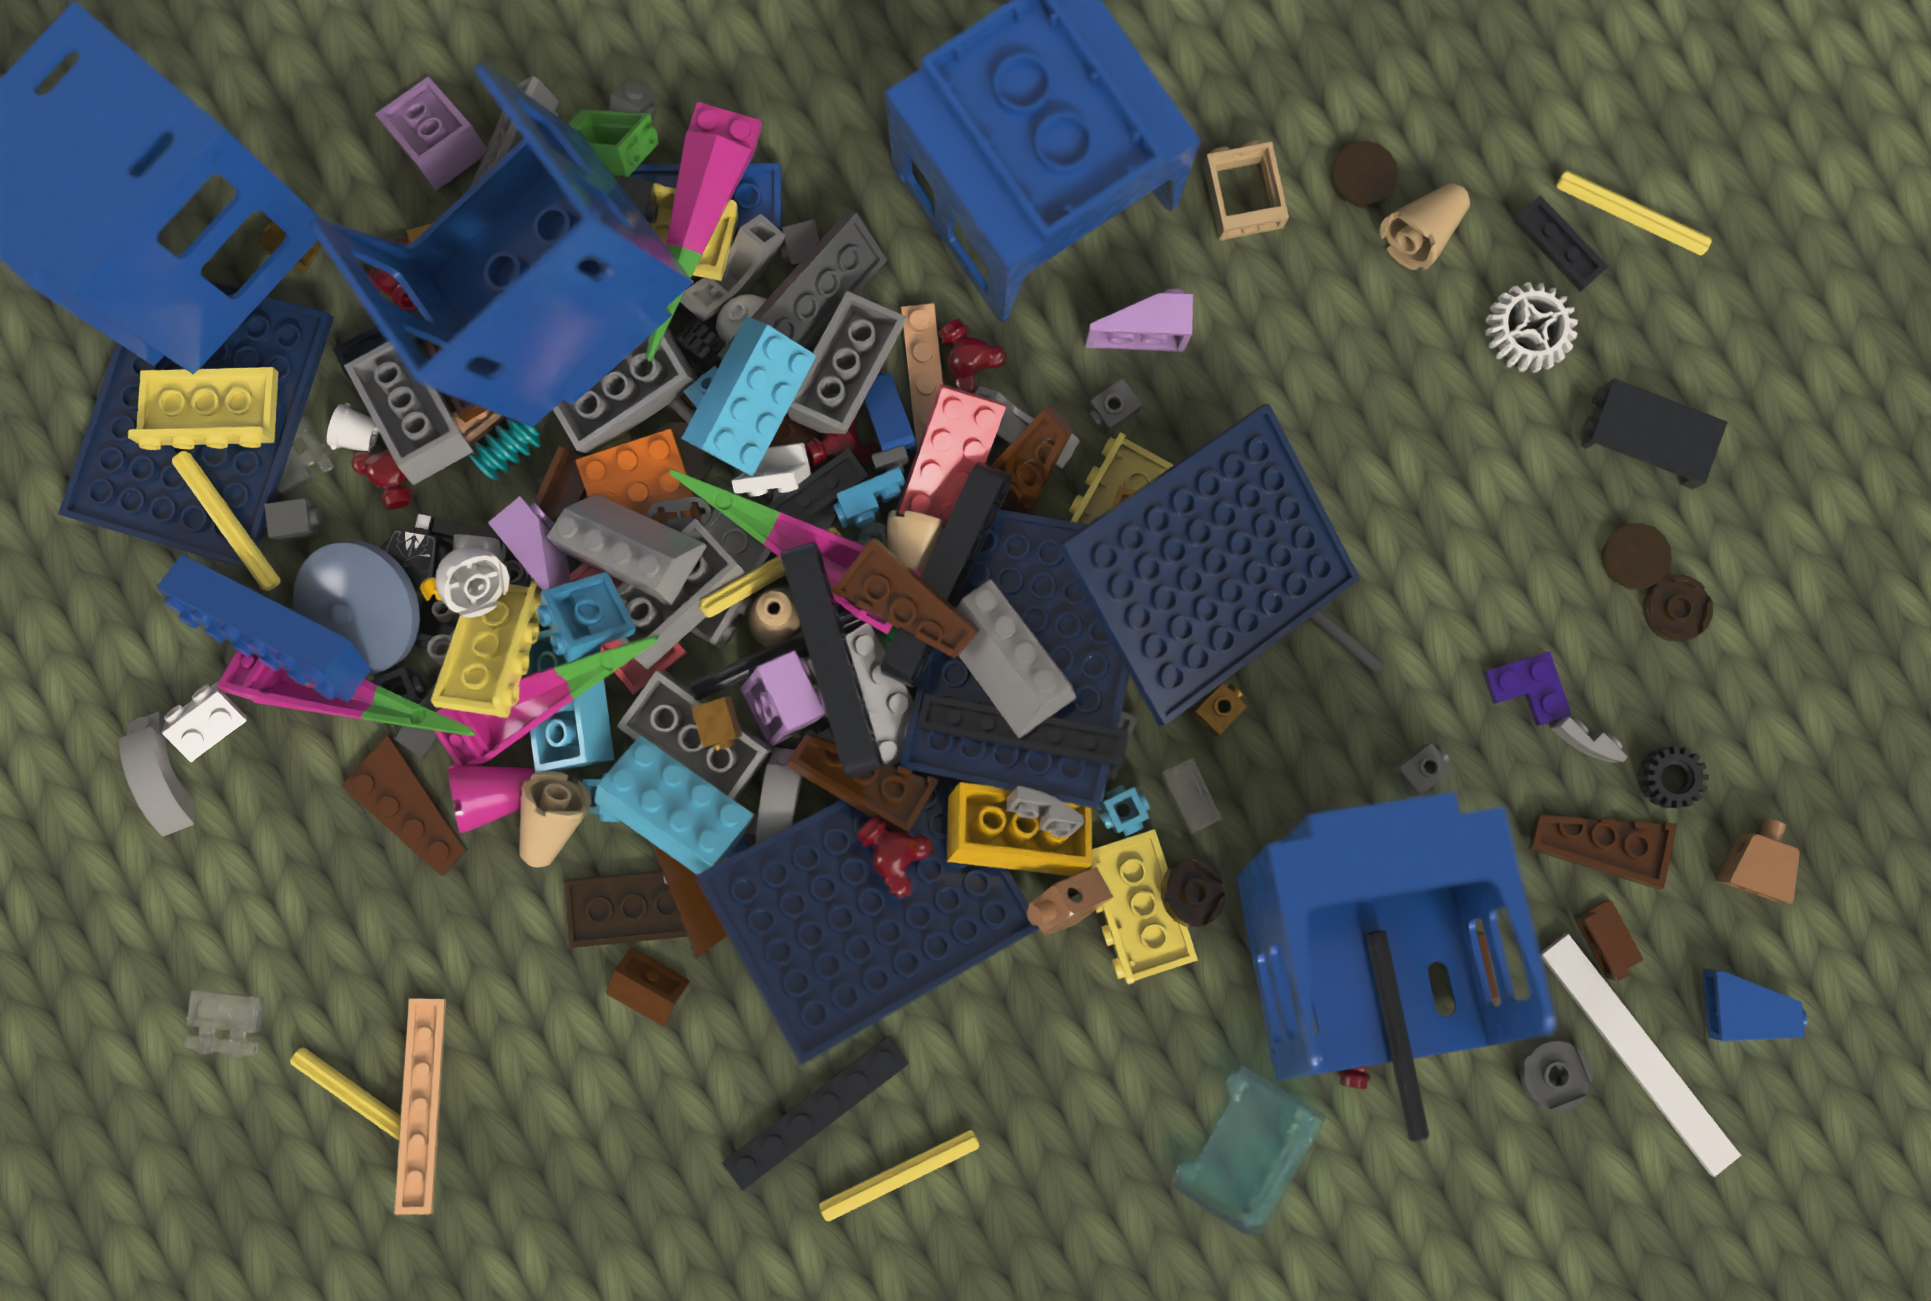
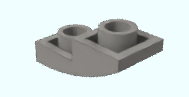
M1576 718L1559 719L1550 727L1562 740L1590 757L1609 763L1624 762L1628 758L1621 750L1623 748L1622 744L1614 736L1603 732L1592 734L1589 737L1587 735L1589 733L1588 728Z
M1017 786L1007 797L1006 811L1017 812L1019 816L1024 818L1039 816V830L1050 831V834L1053 836H1070L1084 824V817L1076 810L1043 792Z

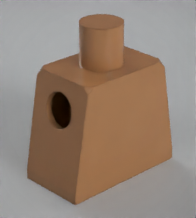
M1765 818L1760 835L1741 833L1733 845L1716 882L1776 903L1793 904L1800 852L1798 848L1781 843L1786 824Z
M1095 867L1051 886L1029 903L1027 917L1031 924L1038 926L1041 932L1047 935L1076 925L1112 899L1113 895L1098 868ZM1079 891L1081 901L1078 903L1072 902L1069 897L1079 894Z

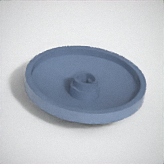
M345 540L316 550L302 564L294 585V612L349 639L372 669L368 675L387 670L407 656L415 643L419 630V603L410 578L391 555L367 542Z

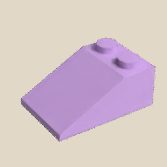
M429 76L375 113L435 191L451 182L453 178L470 166L475 165L483 158L487 149L472 125Z
M1168 289L1164 293L1153 295L1097 320L1089 326L1085 348L1184 351L1192 335L1193 294H1184V291L1181 289Z
M519 496L488 522L543 591L571 583L567 555L547 538L555 523L535 502L529 506Z
M795 651L757 667L740 688L765 742L771 747L798 733L825 714L822 695L818 689H813L808 679L810 677L808 666L802 658L798 659Z

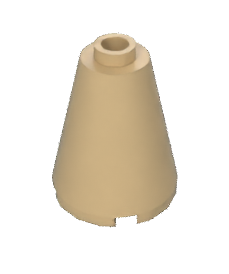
M1448 183L1390 213L1380 224L1381 238L1386 237L1390 244L1387 248L1389 254L1408 269L1416 270L1418 267H1424L1423 270L1428 269L1436 261L1470 207L1468 192L1460 185Z
M897 510L890 511L887 517L886 547L906 565L923 574L944 530L941 527L943 520L912 511H905L904 517H896Z
M787 584L772 585L760 591L755 596L748 611L750 631L755 639L765 647H769L802 632L792 593ZM780 608L779 613L773 615L774 611Z
M536 772L531 775L530 780L527 782L525 780L522 786L519 854L522 860L532 867H545L553 862L588 813L592 802L591 793L580 781H578L577 785L568 781L569 775L562 772Z

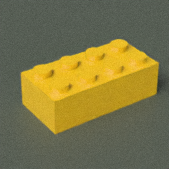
M960 782L948 796L947 862L1065 876H1075L1083 873L1092 865L1091 808L1065 803L1084 817V824L1070 836L1057 837L1051 835L1050 831L1039 830V816L1024 818L1019 816L1017 812L1006 811L1007 797L1013 791Z

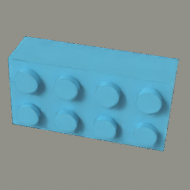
M746 316L681 439L753 477L817 355L768 324Z
M551 629L539 632L537 642L531 646L529 668L523 677L568 663L564 654L557 655L551 644L550 637L553 635ZM604 679L530 731L535 772L563 771L615 760Z
M641 735L598 783L594 801L696 874L723 862L745 835L753 817V813Z

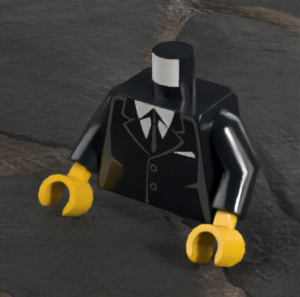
M418 514L414 532L394 530L391 537L380 548L401 565L410 578L415 591L421 592L426 601L430 600L432 595H435L437 600L442 601L435 585L436 573L441 561L453 550L449 542L434 536L435 533L432 532L435 518Z

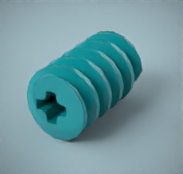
M507 417L506 422L509 429L506 430L497 425L495 429L498 438L486 434L485 439L488 446L485 447L476 442L474 446L477 455L470 453L469 457L487 477L498 481L500 477L497 468L508 473L510 467L507 460L518 465L521 462L518 451L529 456L531 451L528 443L538 448L542 445L538 436L540 433L535 427Z

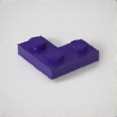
M1550 651L1483 672L1493 704L1526 695L1536 726L1572 715Z

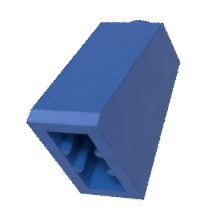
M879 372L864 399V403L880 450L884 452L904 445L907 456H913L917 452L916 441L891 372L884 375L883 372Z
M1703 969L1709 1038L1719 1041L1805 1037L1804 1028L1807 1025V1015L1802 1008V1002L1727 972Z

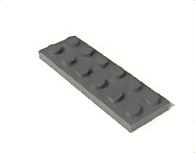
M848 210L751 318L768 324L808 350L826 330L846 291L857 295L887 261V258L858 214ZM734 337L717 354L721 361L727 353Z

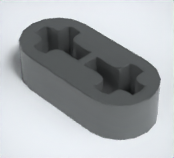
M689 497L654 503L649 508L647 517L655 520V514L660 513V507H664L665 512L677 511V518L667 520L666 524L674 530H682L695 519V516L683 517L682 510L692 509L693 503L698 502V506L706 510V514L701 515L699 521L704 526L710 522L713 516L712 505L701 497Z

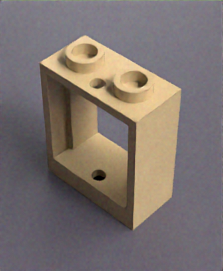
M1256 140L1244 144L1241 148L1230 150L1229 147H1219L1212 150L1210 154H1207L1203 169L1219 241L1284 227L1289 215L1272 142L1262 143ZM1260 163L1270 208L1227 216L1217 171Z

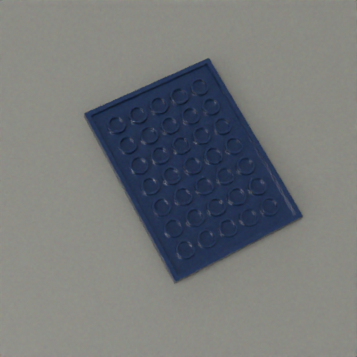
M209 281L226 295H233L239 290V288ZM266 296L200 368L273 367L278 371L274 443H261V447L258 448L243 447L239 444H228V447L223 449L211 448L206 446V444L194 445L193 449H179L172 445H161L160 450L140 448L138 443L128 438V430L137 428L140 372L142 370H181L184 368L165 355L153 366L116 342L58 515L247 569L172 464V458L182 451H186L193 456L259 548L267 524L265 504L274 502L334 317L326 312Z
M1270 404L1261 405L1058 544L1061 553L1158 725L1168 724L1360 580Z
M1000 510L954 608H957L963 598L991 579L1069 682L1076 696L1074 700L1050 717L1118 729L1130 674L1058 547L1059 543L1087 524ZM935 648L918 683L900 762L901 767L1014 791L1017 786H1022L1043 792L1065 803L1101 810L1110 770L1108 765L919 730L917 724L925 694L996 707L959 656L953 658Z
M912 770V774L924 778L931 776L940 780L908 833L913 837L916 835L926 836L932 842V852L929 856L922 860L911 862L905 869L908 881L913 884L909 896L898 898L895 894L889 893L890 888L885 884V879L873 868L874 850L872 846H863V842L856 837L872 817L843 800L696 875L695 879L799 1066L1039 930L1038 926L1031 924L1027 917L1029 904L1008 869L947 862L948 796L957 786L954 779ZM886 826V831L894 832L892 829Z

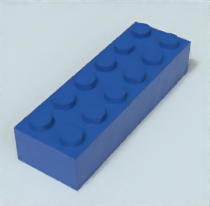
M184 555L179 557L156 586L165 596L164 604L175 612L180 613L178 619L193 629H196L198 625L206 629L205 633L220 643H223L226 639L233 643L232 647L247 657L254 654L260 657L259 661L274 671H277L279 668L287 671V676L298 684L305 686L308 682L316 686L314 689L329 700L337 697L348 702L372 670L349 639Z

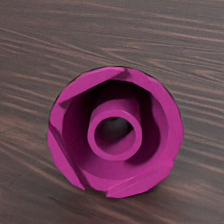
M470 765L448 767L459 833L469 832L521 810L522 786L525 780L526 782L530 780L531 775L535 773L534 768Z

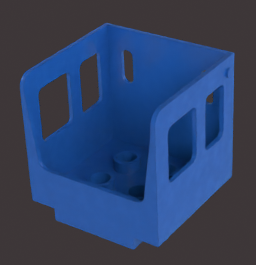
M1011 0L922 58V68L885 92L893 170L992 313L1002 323L1009 318L1022 282L1032 270L1145 195L1153 192L1167 210L1172 211L1178 206L1201 142L1101 0ZM913 162L934 192L935 207L914 178L912 172ZM954 220L989 271L988 283L955 237Z
M75 1L0 79V259L28 285L151 365L155 366L165 355L194 375L318 241L311 228V223L320 217L224 127ZM77 52L79 55L77 63L50 92L45 95H39L38 87L40 83L68 54ZM221 175L235 187L236 195L183 253L178 255L171 253L158 243V233L211 176ZM262 211L285 232V239L235 294L226 295L201 276V268L251 213Z
M479 62L474 67L475 71L523 134L524 139L411 243H396L337 225L321 218H316L311 223V228L417 382L534 427L560 402L565 401L573 405L667 321L672 314L666 307L694 282L584 136L489 66ZM356 258L395 277L425 319L387 302ZM407 332L440 345L443 349L428 361Z
M1451 792L1307 815L1280 843L1268 844L1236 876L1270 1046V1059L1274 1066L1276 1081L1392 1062L1366 940L1367 933L1377 930H1384L1387 933L1413 1058L1492 1046L1553 1033V1009L1504 807L1460 814L1456 794ZM1503 908L1506 909L1520 946L1530 990L1529 998L1517 1001L1514 995L1497 923V911ZM1478 919H1481L1484 926L1499 991L1500 1006L1498 1007L1494 1006L1476 933L1475 924ZM1432 962L1443 964L1447 971L1454 1002V1011L1448 1017L1440 1015L1435 1008L1428 976V967ZM1291 990H1292V995H1293V1000H1294V1005H1295V1010H1296V1015H1297V1020H1298V1025H1299V1031H1298V1027H1297V1022H1296V1017H1295V1012H1294V1007H1293V1002H1292V997H1291ZM1314 1013H1315V1018H1316V1023H1317V1028H1318L1316 1036H1315V1026H1314Z

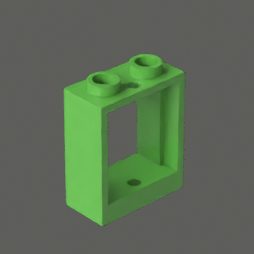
M582 109L568 123V125L584 136L612 175L620 178V176L629 177L658 145L657 131L653 126L650 113Z

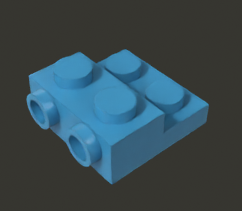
M899 467L836 494L839 503L833 506L842 528L848 526L850 528L857 526L858 530L876 523L875 517L880 516L877 502L882 500L883 504H888L900 499V492H903L905 479Z
M608 572L541 592L540 606L537 607L538 619L543 627L550 626L553 635L550 637L552 647L557 655L564 654L567 662L601 652L602 644L634 635L636 626Z

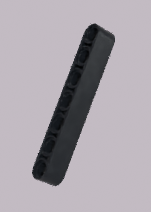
M977 462L971 470L921 577L953 607L957 603L1012 482V475L982 462ZM901 627L897 628L882 660L880 672L884 676L910 687H915L920 681L935 648L916 638L913 633Z
M812 541L782 551V563L845 774L850 779L883 768L882 756L834 595L830 592L832 589L820 550L816 542Z

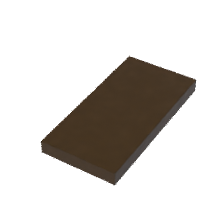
M662 870L563 880L568 948L688 937L680 921V915L674 899L671 898L667 884L664 882Z

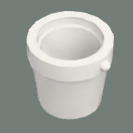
M349 403L345 405L339 404L333 412L329 423L327 444L333 450L344 447L371 453L380 432L371 417L353 410Z

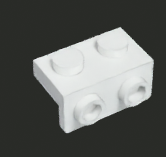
M800 442L768 447L753 477L742 473L732 480L734 494L747 492L749 497H754L767 493V489L778 488L780 493L798 489V484L811 475L805 445Z
M218 682L211 687L208 684L204 685L193 694L191 702L184 707L177 705L164 717L165 722L162 734L190 762L246 722L247 716L217 687Z

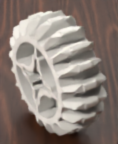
M1530 282L1525 283L1521 289L1518 286H1513L1509 290V294L1502 293L1498 297L1499 303L1495 302L1490 308L1493 314L1486 318V323L1492 327L1486 330L1485 335L1495 338L1489 343V348L1498 347L1500 350L1496 355V359L1506 356L1509 358L1506 364L1507 367H1512L1517 362L1519 372H1524L1530 367L1532 373L1541 370V367L1548 370L1554 366V362H1561L1565 358L1564 353H1568L1573 348L1570 341H1573L1578 334L1571 329L1577 325L1578 320L1569 318V315L1574 312V307L1565 308L1563 305L1567 300V296L1557 299L1555 297L1556 288H1551L1546 293L1544 283H1539L1533 289ZM1535 307L1541 309L1545 313H1540L1535 309ZM1513 308L1516 313L1514 316L1516 327L1509 331L1508 319ZM1542 324V325L1539 326L1536 330H1535V329H1530V330H1529V328H1528V329H1526V330H1524V331H1521V330L1524 329L1526 326H1528V327L1534 326V327H1535V326H1537V325ZM1553 324L1554 338L1549 347L1547 343L1549 339L1547 327ZM1517 342L1526 344L1529 350L1520 346Z

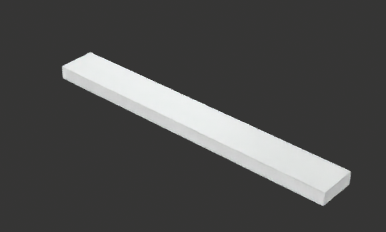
M1563 934L1540 952L1539 955L1707 1172L1715 1177L1741 1156L1570 935Z

